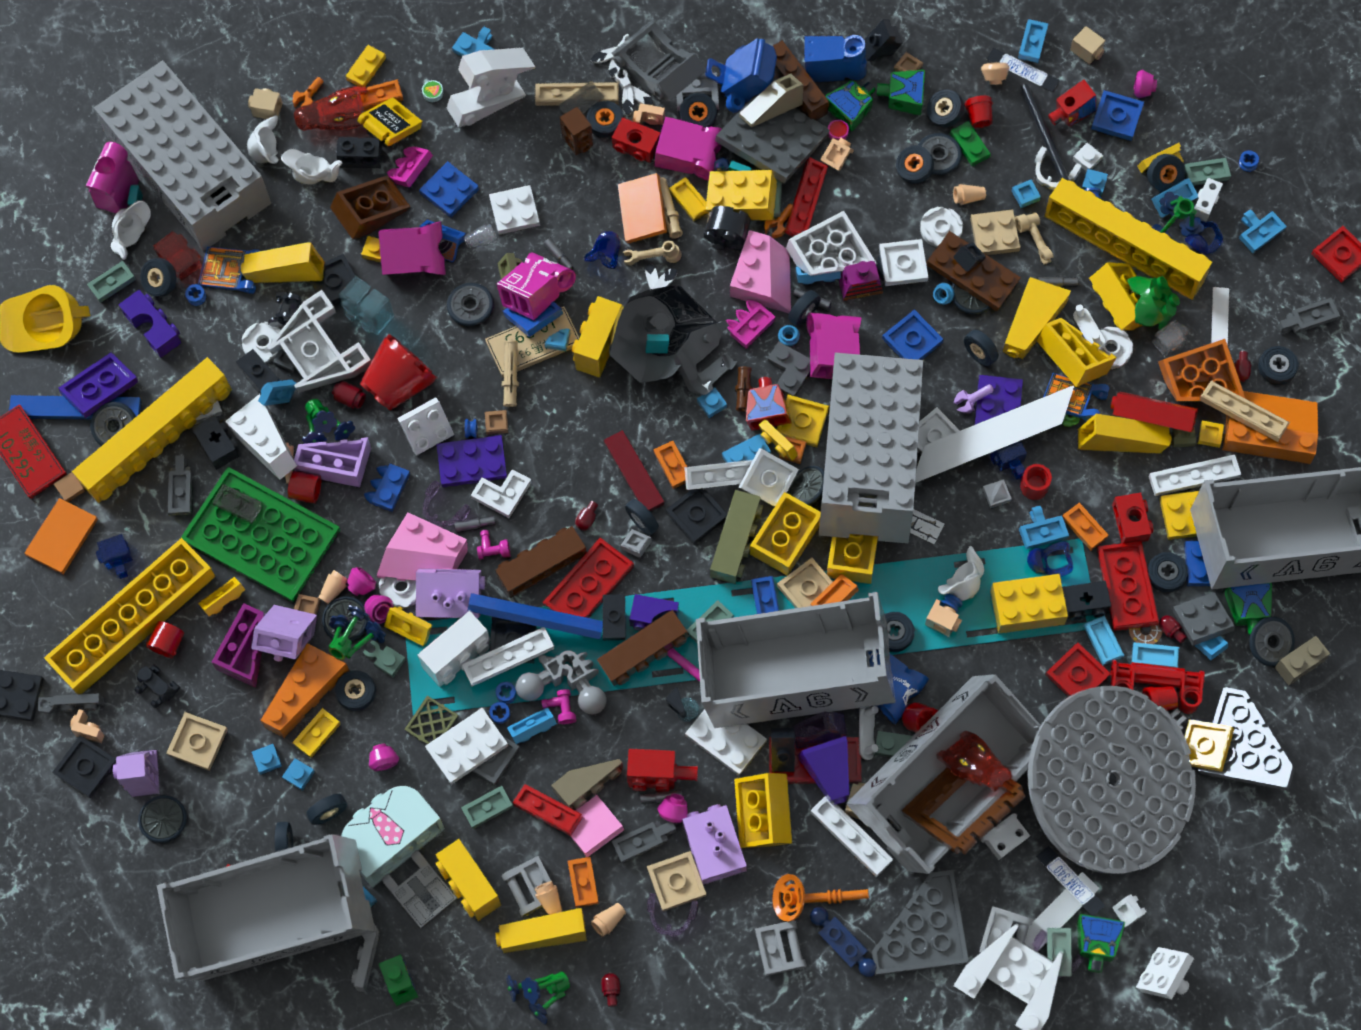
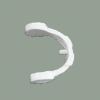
M1042 146L1035 159L1036 180L1040 185L1054 190L1059 182H1051L1052 177L1050 176L1047 180L1044 179L1040 172V165L1047 152V148ZM1078 163L1075 165L1068 176L1070 181H1075L1082 165Z

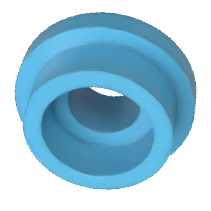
M941 283L935 287L933 297L939 304H949L954 298V290L951 285ZM943 290L946 291V297L943 295Z
M786 325L778 332L779 341L786 346H793L799 341V331L792 325ZM787 334L793 336L791 339L785 338Z

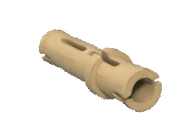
M660 178L666 225L669 237L675 239L683 234L678 220L679 214L675 211L667 180Z
M506 340L504 341V381H502V387H504L503 406L515 407L517 406V387H519V382L517 381L518 341Z

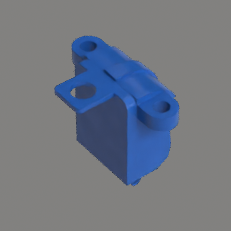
M757 38L748 45H743L736 49L735 53L727 58L725 65L711 58L708 59L705 76L722 85L721 92L727 97L726 106L729 111L733 113L740 111L744 107L745 102H749L755 95L762 93L773 82L777 61L776 50L772 45L766 43L764 39ZM712 66H716L720 70L719 77L713 75L711 71Z

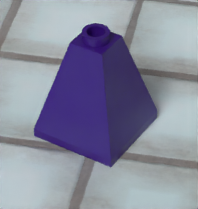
M846 736L802 750L797 755L799 761L828 801H833L834 805L848 801L846 798L849 795L848 745Z

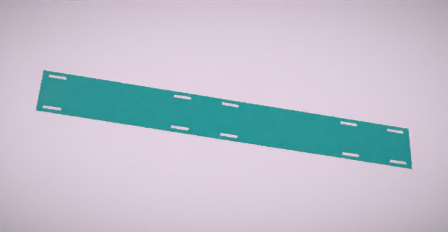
M1080 538L1056 541L1030 549H1025V546L977 551L976 554L979 558L985 559V564H983L984 574L980 578V588L973 598L962 601V607H958V618L962 622L957 632L952 631L949 637L926 626V618L936 599L940 601L945 600V594L939 593L938 587L947 584V580L954 576L958 569L955 568L954 562L967 561L966 553L874 564L871 584L853 582L858 586L859 591L849 599L869 598L868 593L878 592L884 614L900 612L912 621L915 629L911 645L900 652H889L891 655L1084 631V624L1097 619L1091 615L1086 616L1087 622L975 637H967L966 631L997 628L990 593L992 584L995 582L1060 574L1062 587L1090 583L1084 546ZM1069 547L1073 549V553L1045 557V566L1048 570L1055 572L1053 574L1036 572L1030 567L1028 557L1032 553L1038 552L1042 554V551ZM786 576L773 577L779 611L795 609L777 587V583ZM751 580L736 582V584L724 583L638 594L659 599L674 598V602H679L678 619L686 630L717 600L734 615V618L757 614L753 594L732 596L731 590L752 588ZM634 595L626 596V640L639 632L630 626L629 622ZM603 603L590 616V619L603 621ZM481 614L477 619L487 629L490 638L492 616ZM460 618L426 622L432 624L431 628L447 626L448 629ZM892 627L889 634L891 636L894 634V637L898 636L899 629L896 628L894 630V627ZM545 628L554 645V649L544 653V655L556 657V655L559 656L564 651H572L576 655L586 652L587 657L585 660H592L593 662L591 669H598L599 671L588 682L591 686L599 687L603 692L697 680L684 668V674L652 678V671L682 668L666 655L661 660L655 659L649 663V667L643 672H635L629 676L630 679L623 685L617 684L614 686L597 659L625 640H603V628L600 639ZM443 633L429 635L428 641L424 646L406 638L413 716L427 696L432 699L454 697L455 703L444 704L451 711L492 706L494 703L499 702L495 692L496 687L500 683L510 682L516 687V682L522 674L528 672L539 674L545 670L539 662L538 656L535 658L534 664L522 663L475 686H471L465 671L461 669L455 674V678L449 684H443L439 687L422 668L418 654ZM689 636L684 645L679 648L673 647V649L699 669L698 644ZM568 661L565 662V664H568V665L571 666L572 669H573V665H572V664L568 663ZM563 676L562 683L555 687L552 682L545 685L542 695L536 700L557 697V691L564 689L570 690L571 696L579 695L580 693L577 688L572 691L568 685L567 676ZM506 688L502 689L503 694L501 697L504 695L506 698L509 697L511 689L508 691ZM516 692V698L510 704L528 702V700H523ZM438 705L430 706V710L438 708ZM424 707L421 712L428 711L427 707Z

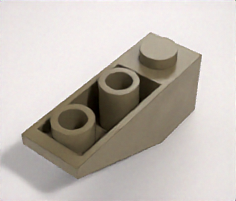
M792 74L773 81L739 113V117L748 125L754 127L802 105L803 84Z
M620 759L570 770L551 785L552 790L564 805L577 810L586 803V798L592 793L594 795L598 794L604 788V783L609 779L615 780L622 773L623 763Z

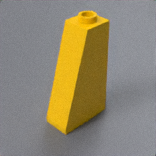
M311 242L245 254L244 262L241 264V273L247 280H252L253 283L322 281L325 261Z
M1030 277L1005 341L1003 352L1012 358L1024 359L1037 342L1036 340L1045 324L1054 321L1065 307L1071 291Z
M1095 414L1078 429L1079 450L1161 453L1170 446L1172 440L1171 434H1169V427L1102 414Z
M582 908L499 925L500 932L495 933L497 947H501L503 953L587 941Z

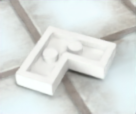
M511 470L501 487L481 478L471 494V499L510 518L532 482L530 478L514 470Z

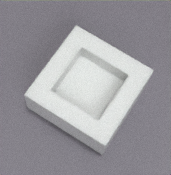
M1086 143L1073 156V161L1076 164L1082 165L1081 168L1087 171V169L1092 170L1102 160L1103 155Z

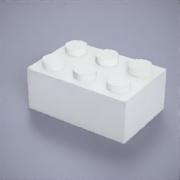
M469 611L418 654L422 668L439 687L443 684H449L455 678V674L458 671L464 670L462 664L488 651L490 648L488 631Z

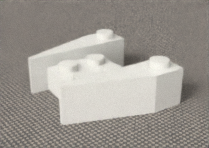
M524 48L480 50L462 56L458 70L467 82L469 90L451 95L447 110L458 127L472 125L526 96L516 78L519 73L535 69V65Z
M322 290L301 304L268 346L272 355L283 349L303 377V380L294 385L298 393L353 378L366 370L371 363V359L359 342L340 354L324 332L320 323L334 315L336 311Z
M1016 923L965 966L954 986L974 999L986 979H990L1028 1004L1015 1025L1022 1030H1041L1050 1015L1063 952H1059L1054 962L1013 937L1019 927Z

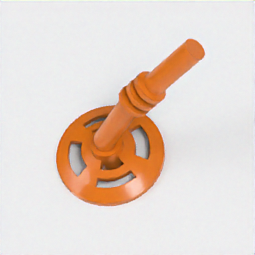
M792 874L783 875L777 881L773 891L775 913L781 920L788 922L794 921L799 917L804 903L828 902L832 904L834 902V904H837V901L842 903V901L869 899L868 889L841 891V889H838V892L836 890L832 892L828 890L827 893L805 894L801 880ZM791 880L795 881V884L785 885ZM781 893H784L783 901L786 905L783 908L781 905ZM789 912H796L794 915H788Z

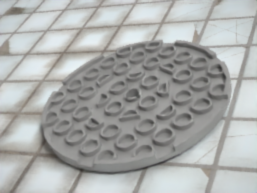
M1102 686L1079 691L1059 703L1040 726L1031 748L1028 764V787L1033 810L1042 830L1051 843L1071 861L1084 868L1101 873L1133 872L1147 868L1162 859L1181 838L1180 834L1185 823L1190 820L1195 799V770H1192L1189 762V754L1191 752L1181 729L1162 706L1156 705L1148 699V696L1125 687ZM1110 773H1113L1116 777V784L1114 786L1109 784Z

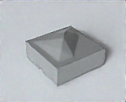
M1004 480L983 486V492L990 508L1011 502L1012 498Z
M631 529L621 544V550L641 558L652 542L651 537Z

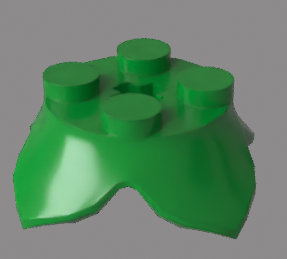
M1136 276L1127 279L1130 289L1136 295L1141 296L1135 306V323L1144 326L1159 324V331L1165 332L1170 319L1176 314V306L1180 304L1179 297L1172 293L1164 276L1158 278Z

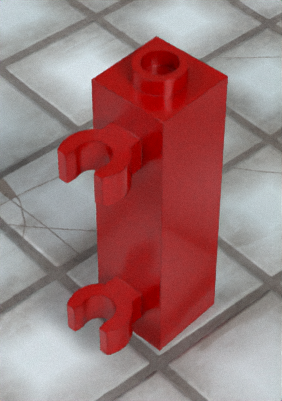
M1119 392L1117 396H1113L1111 402V409H1114L1113 415L1188 432L1194 430L1198 413L1197 408Z

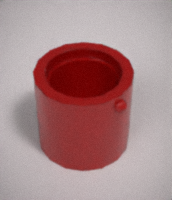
M1041 464L1028 466L1024 471L1020 484L1023 495L1032 500L1043 498L1048 493L1052 480L1050 469Z
M293 471L288 485V498L316 503L321 490V476Z
M158 621L149 641L146 642V647L161 656L173 658L177 654L176 651L184 636V632L174 625Z
M914 702L905 708L902 717L903 724L908 730L917 733L938 710L922 703Z

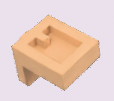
M640 103L638 111H634L633 122L641 125L643 121L651 125H663L665 108Z
M841 137L839 141L833 138L821 161L840 171L849 154L854 151L850 148L851 143Z
M79 709L77 715H74L71 720V731L76 737L81 735L87 740L102 743L105 735L99 729L100 726L91 722L86 723L88 716L83 710Z

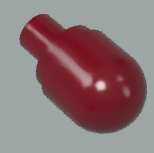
M1240 351L1239 360L1235 361L1234 366L1239 381L1244 382L1251 375V362L1248 361V352Z
M590 501L587 508L583 507L575 519V525L579 530L586 531L591 528L596 519L594 512L598 507L597 503Z
M1166 615L1159 620V628L1167 637L1175 638L1179 643H1182L1187 638L1181 632V624L1174 617Z
M607 973L601 980L602 993L604 997H607L608 1007L617 1006V996L620 995L621 991L620 980L616 974Z

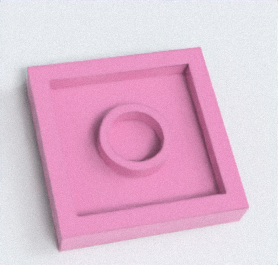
M596 795L575 810L583 815V819L570 837L586 857H589L624 831V828L598 795Z

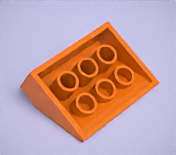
M1243 391L1247 400L1290 422L1279 442L1226 415L1223 450L1311 464L1316 455L1318 440L1317 402Z

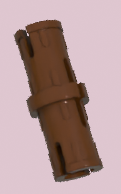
M747 366L738 367V385L735 386V392H737L736 410L739 412L747 411L748 391L752 389V386H750L752 368Z

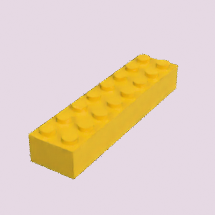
M1062 178L1049 197L1044 217L1125 263H1130L1132 267L1152 278L1164 276L1171 289L1193 300L1205 282L1212 265V261L1205 255L1197 254L1190 250L1187 245L1172 240L1169 235L1156 231L1148 223L1140 222L1130 213L1123 212L1115 208L1112 203L1099 199L1094 193L1081 189L1073 181H1067Z
M208 357L205 358L78 465L72 473L98 503L108 499L112 495V491L118 486L126 484L131 475L141 471L151 458L159 456L163 448L169 443H174L184 430L192 428L197 422V417L201 414H208L213 409L215 402L223 401L229 396L232 389L225 375Z
M181 538L46 655L44 659L76 694H83L149 636L158 621H166L216 576L211 567Z

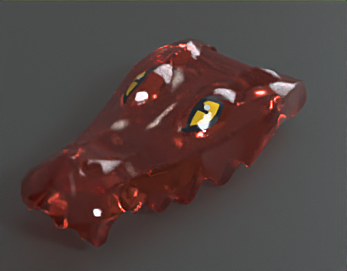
M367 87L343 88L312 104L296 108L294 119L297 127L301 131L316 128L320 130L335 129L341 131L363 125L358 122V117L364 113L360 95L368 93Z
M963 731L958 741L946 751L941 750L936 754L937 759L945 764L956 777L959 776L964 781L969 779L972 784L987 785L993 792L997 791L1006 780L1013 777L1011 771L1001 764L986 742L977 734L969 731Z

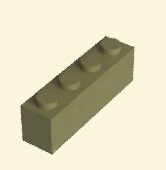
M735 490L710 568L711 578L736 584L738 577L742 578L745 565L742 562L744 557L748 558L750 545L748 543L750 537H755L757 530L755 520L756 517H761L764 505H760V496Z

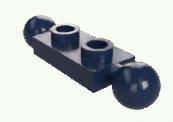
M823 907L814 908L810 913V920L813 924L823 927L819 934L850 967L858 963L859 971L863 976H874L876 963L873 959L864 957L869 950L837 917L830 921L826 909Z

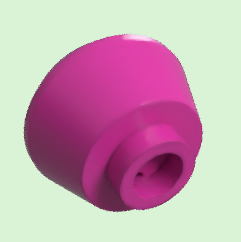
M1144 70L1138 71L1135 78L1134 96L1138 99L1151 96V92L1156 91L1157 80L1153 79L1154 76Z
M360 567L351 569L347 580L349 584L347 588L354 595H365L376 588V581L369 573Z
M382 595L369 597L364 605L365 613L371 618L370 621L379 624L386 622L389 609L391 607L394 608L393 601L389 597Z
M385 743L376 745L369 755V768L373 771H383L392 768L398 764L399 756L391 746H386Z
M676 793L666 796L657 809L659 815L664 820L673 823L683 822L682 819L687 818L688 814L686 800H684L682 795Z

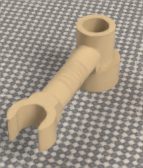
M1033 213L1016 216L1017 231L1019 233L1030 231L1039 250L1041 262L1043 264L1050 263V258H1053V254L1048 246H1046L1037 228V225H1040L1039 215Z
M672 241L664 242L660 248L639 252L628 249L623 252L625 256H632L631 259L624 260L628 266L642 259L663 256L669 263H676L682 255L679 247Z

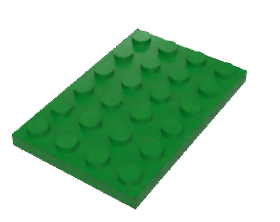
M227 467L181 538L190 547L294 603L341 529L334 523Z

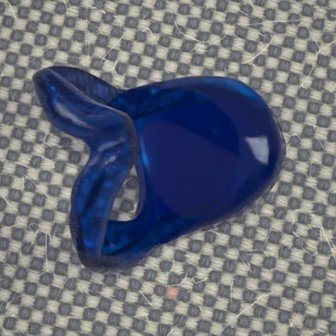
M1201 221L1204 227H1212L1216 234L1211 245L1208 246L1206 240L1196 233H1189L1184 241L1203 255L1215 252L1220 247L1223 236L1217 223L1214 221Z
M613 231L602 232L596 239L592 251L585 255L584 261L594 262L600 259L605 267L616 269L621 248L619 236Z
M1066 541L1051 544L1045 549H1032L1027 555L1028 566L1037 574L1046 576L1060 574V577L1073 571V561L1069 555L1070 546ZM1056 550H1064L1068 564L1058 569H1051L1047 563L1048 555Z

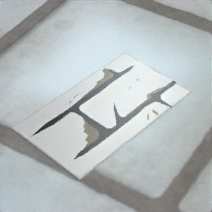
M913 509L910 533L935 544L944 523Z

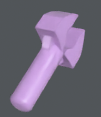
M988 384L972 394H967L964 390L959 392L955 397L954 403L958 405L964 400L968 401L965 406L957 410L970 414L975 411L974 403L992 393L994 389L992 385Z

